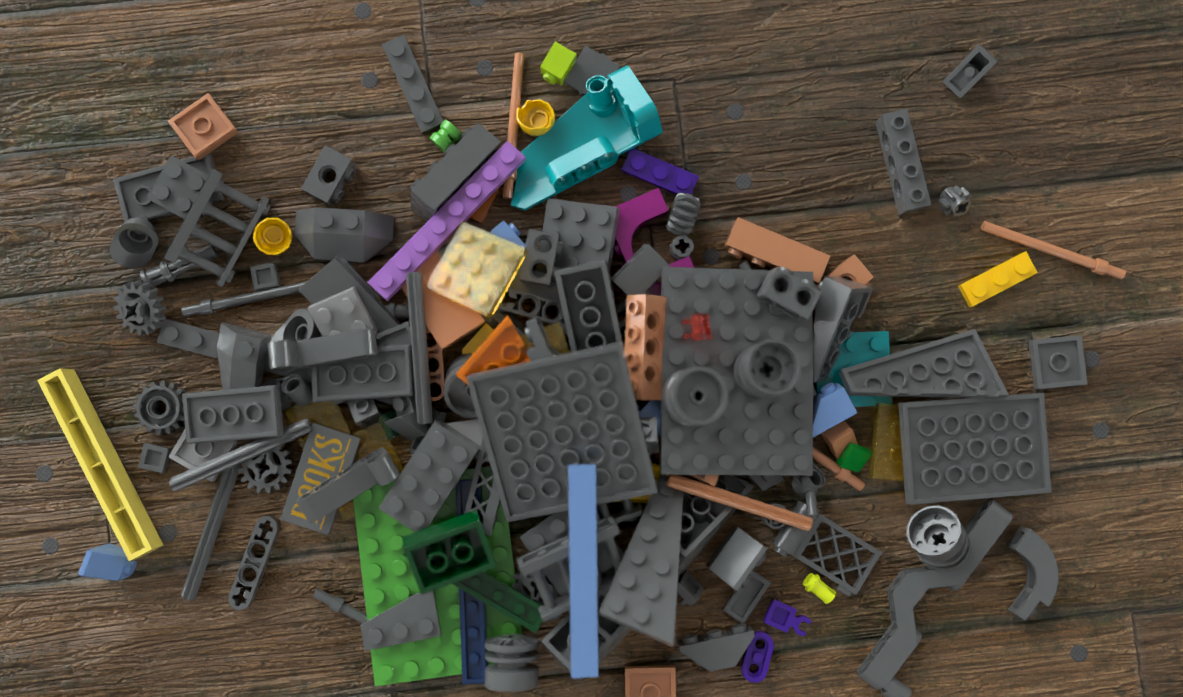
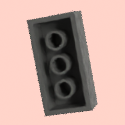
M607 259L555 270L571 352L622 342L625 352Z
M440 419L436 420L379 506V509L414 532L430 527L481 446Z

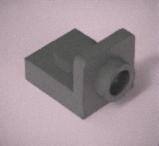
M374 399L348 400L354 421L362 429H369L387 420L384 411L376 405Z

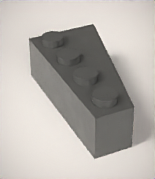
M479 123L473 128H467L463 132L461 140L456 145L451 144L445 151V156L439 162L436 160L431 164L427 171L428 174L423 179L419 177L411 185V209L428 222L472 177V174H475L499 150L501 142Z

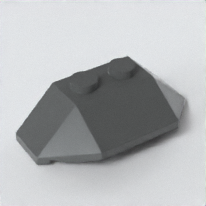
M315 207L296 210L294 235L315 260L332 261L337 256L340 260L344 258L348 262L366 263L393 242L395 216L365 210Z

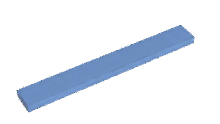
M568 465L571 677H598L596 465Z

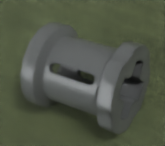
M685 235L677 236L670 246L671 256L676 260L690 256L694 249L693 241ZM679 243L687 246L684 254H681L680 250H676Z

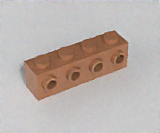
M739 217L734 221L724 245V249L728 250L730 256L741 259L742 256L751 260L750 263L759 268H765V266L772 269L785 267L791 271L813 272V283L815 285L820 283L830 258L828 254Z

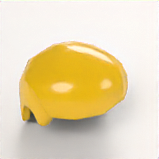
M541 99L527 100L523 107L517 108L516 120L525 133L531 136H541L547 133L554 125L555 112L548 102Z
M266 218L256 225L253 241L259 251L267 255H279L290 247L292 231L285 221L279 218Z

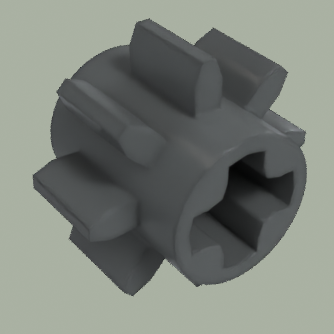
M957 185L948 187L940 195L939 202L942 205L939 209L946 216L949 214L953 217L961 216L970 208L971 201L968 197L971 194L964 187L959 188Z

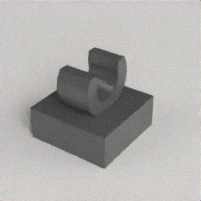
M688 571L679 577L677 583V593L682 597L679 603L681 606L687 603L692 606L698 601L704 590V587Z

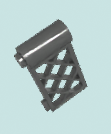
M798 500L792 512L808 516L807 505ZM818 513L817 518L813 519L810 531L786 524L779 530L772 542L776 545L774 548L776 552L786 558L790 554L836 582V589L847 596H850L851 593L857 595L882 554L876 548ZM821 521L828 524L830 535L818 538L816 529ZM834 529H836L840 533L835 534ZM847 536L851 548L839 551L836 538ZM832 540L834 552L822 555L819 543ZM815 544L818 557L807 559L801 555L806 546ZM868 549L873 553L868 562L859 564L857 551ZM852 553L855 565L843 568L840 555ZM836 557L838 569L830 572L826 571L823 560ZM819 561L820 566L816 565L813 562ZM856 570L858 578L852 587L846 583L844 573Z

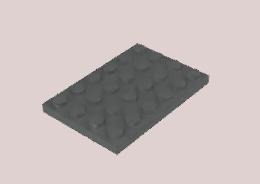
M1044 393L1008 395L1005 399L959 398L898 403L906 504L913 505L1052 493Z

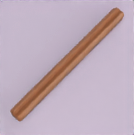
M669 474L666 485L668 487L799 529L810 531L813 524L811 517L676 474Z

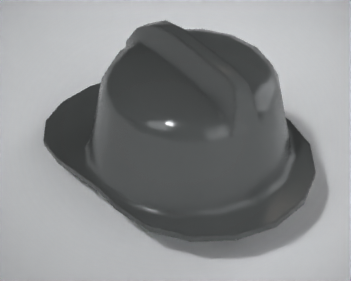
M145 215L142 218L126 220L117 229L109 249L111 257L123 267L140 268L146 265L152 258L159 242L155 227L148 221V217Z
M299 309L279 328L272 337L271 342L278 340L301 341L320 337V331L307 309Z

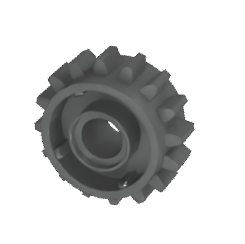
M162 380L161 383L153 381L151 382V387H142L144 392L136 395L138 401L137 404H133L137 411L134 416L138 417L141 421L139 425L147 426V432L149 433L156 430L157 435H164L165 431L167 434L174 433V428L182 429V422L185 421L182 394L186 393V389H178V383H171L169 385V381ZM162 401L166 404L164 414L159 410V405Z

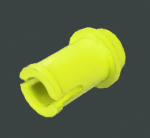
M810 573L803 581L805 590L814 593L825 604H829L834 599L836 591L821 581L818 574Z

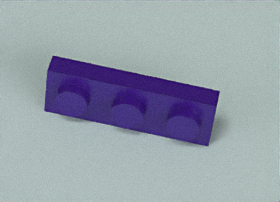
M634 148L629 151L621 170L625 174L675 195L680 192L692 194L699 177Z

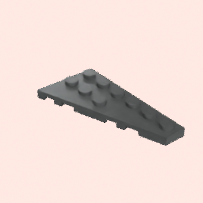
M975 329L844 368L839 372L849 396L1005 399L1009 395Z
M660 474L657 481L658 493L651 494L599 611V615L673 647L683 491L668 487L666 485L668 477Z

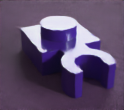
M772 598L762 620L764 623L786 633L789 627H792L800 636H805L806 633L799 629V624L803 621L811 623V620L805 615L795 616L796 608Z

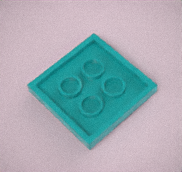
M889 331L852 332L849 339L846 338L839 345L840 355L826 380L815 384L816 393L821 392L820 389L829 383H839L846 391L839 375L841 369L890 355ZM849 396L854 407L892 405V396Z

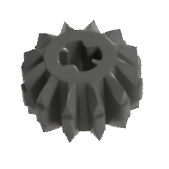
M681 192L676 195L666 224L668 231L679 236H688L692 232L700 207L699 198Z

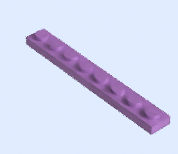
M507 141L368 281V284L388 302L407 282L406 274L417 272L526 161V157Z

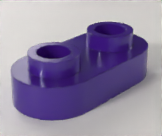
M764 631L754 632L755 636L745 650L741 663L743 676L752 683L761 682L766 677L774 648L772 638ZM762 639L764 644L761 647H756V641ZM757 664V670L750 671V665Z

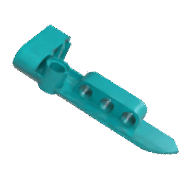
M628 65L607 75V79L601 75L588 79L586 82L587 93L566 111L547 133L537 137L521 151L526 157V161L517 171L511 207L526 211L547 200V198H551L611 167L617 161L618 156L663 133L659 114L653 101Z

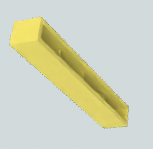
M60 368L37 380L128 560L132 561L143 557L163 546L75 370Z

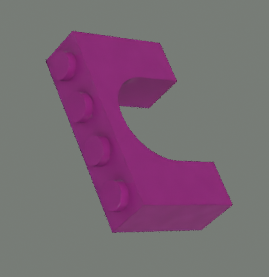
M659 188L616 206L620 208L614 252L616 256H622L624 263L634 255L631 239L635 231L644 224L667 215L669 211ZM689 256L669 264V267L694 268ZM661 281L659 283L654 282L648 288L650 290L648 295L661 296Z

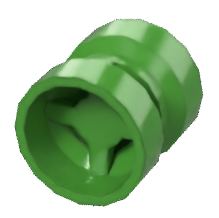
M445 119L440 125V130L434 132L429 139L445 153L451 144L461 140L462 133Z

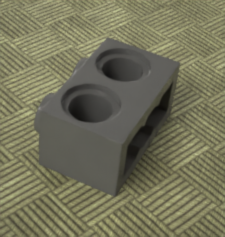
M529 229L520 281L548 287L550 286V281H556L554 271L558 267L553 265L555 256L560 257L563 244V242L558 241V234ZM541 240H547L551 244V250L542 253L537 249V243ZM540 264L546 268L547 273L544 277L537 278L533 275L532 269L535 265Z
M776 267L769 270L756 298L798 321L808 320L822 292L815 288L816 285L806 279L799 280L793 276L794 273L785 267ZM775 280L780 281L783 285L781 293L777 292L774 288ZM798 292L802 293L805 297L803 305L797 301Z

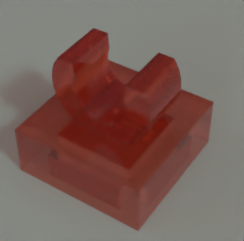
M692 314L691 319H684L682 321L683 325L690 324L692 326V332L683 335L685 339H694V341L712 340L709 314Z

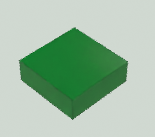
M849 443L836 462L842 468L859 473L873 453L869 448Z

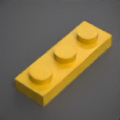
M1025 251L958 285L968 306L973 307L1038 272Z

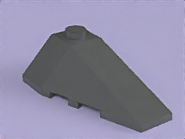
M825 277L820 283L818 290L822 293L815 307L813 333V382L825 381L840 355L838 347L846 338L849 339L851 336L850 326L855 317L861 318L873 291L872 287L840 277Z
M221 323L217 353L223 390L262 386L268 356L267 343L271 340V334Z

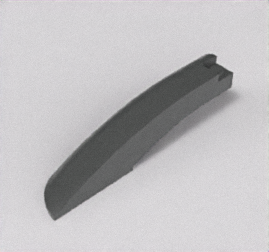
M732 475L719 476L714 486L745 497L753 489L751 484ZM683 492L678 578L737 508ZM614 566L603 577L616 572ZM607 593L597 597L598 664L632 630L599 615ZM569 612L541 643L549 654L571 674ZM575 678V679H576L578 682H580L583 678Z

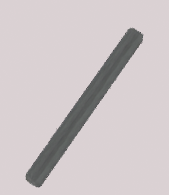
M409 272L406 274L417 422L418 424H430L433 419L422 274L420 272Z
M308 419L298 421L283 428L284 436L255 440L172 477L169 485L174 492H178L311 433V423Z
M241 464L229 468L222 473L181 593V597L184 599L193 600L197 596L239 473L237 470L240 469Z

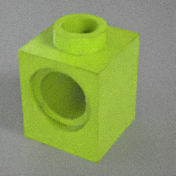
M554 42L540 66L543 79L552 85L558 83L562 86L577 61V54Z

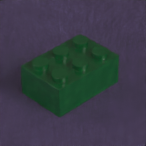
M477 509L402 537L403 550L421 595L497 567Z

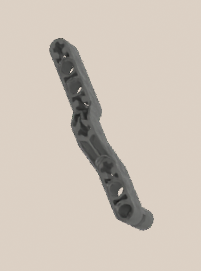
M992 498L986 500L964 528L971 540V553L968 560L960 568L951 572H937L929 569L927 566L901 569L887 588L891 625L858 668V677L875 690L882 687L881 695L884 697H910L912 690L894 675L922 638V634L915 628L913 608L928 588L947 586L952 591H956L965 583L1011 522L1013 515Z

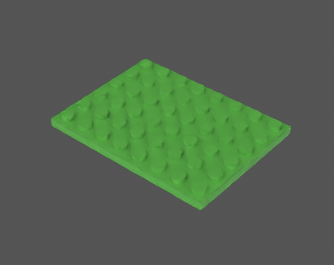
M491 466L481 468L486 479L493 475ZM475 468L467 469L461 479H473ZM398 478L383 486L376 484L353 498L367 620L420 592L408 560L403 555L402 537L415 532L379 509V506ZM494 478L491 479L490 481H488L491 487H492ZM485 484L482 485V503L490 497V491ZM455 488L430 527L456 517ZM488 503L483 506L485 513ZM500 503L493 534L491 536L486 535L497 567L485 572L512 587L516 583V579L513 578L515 569L509 522L505 518L502 503ZM450 584L434 590L442 632L441 636L371 650L375 686L462 674L458 587ZM486 604L487 639L504 634L523 635L521 624ZM488 661V665L495 664L494 662Z

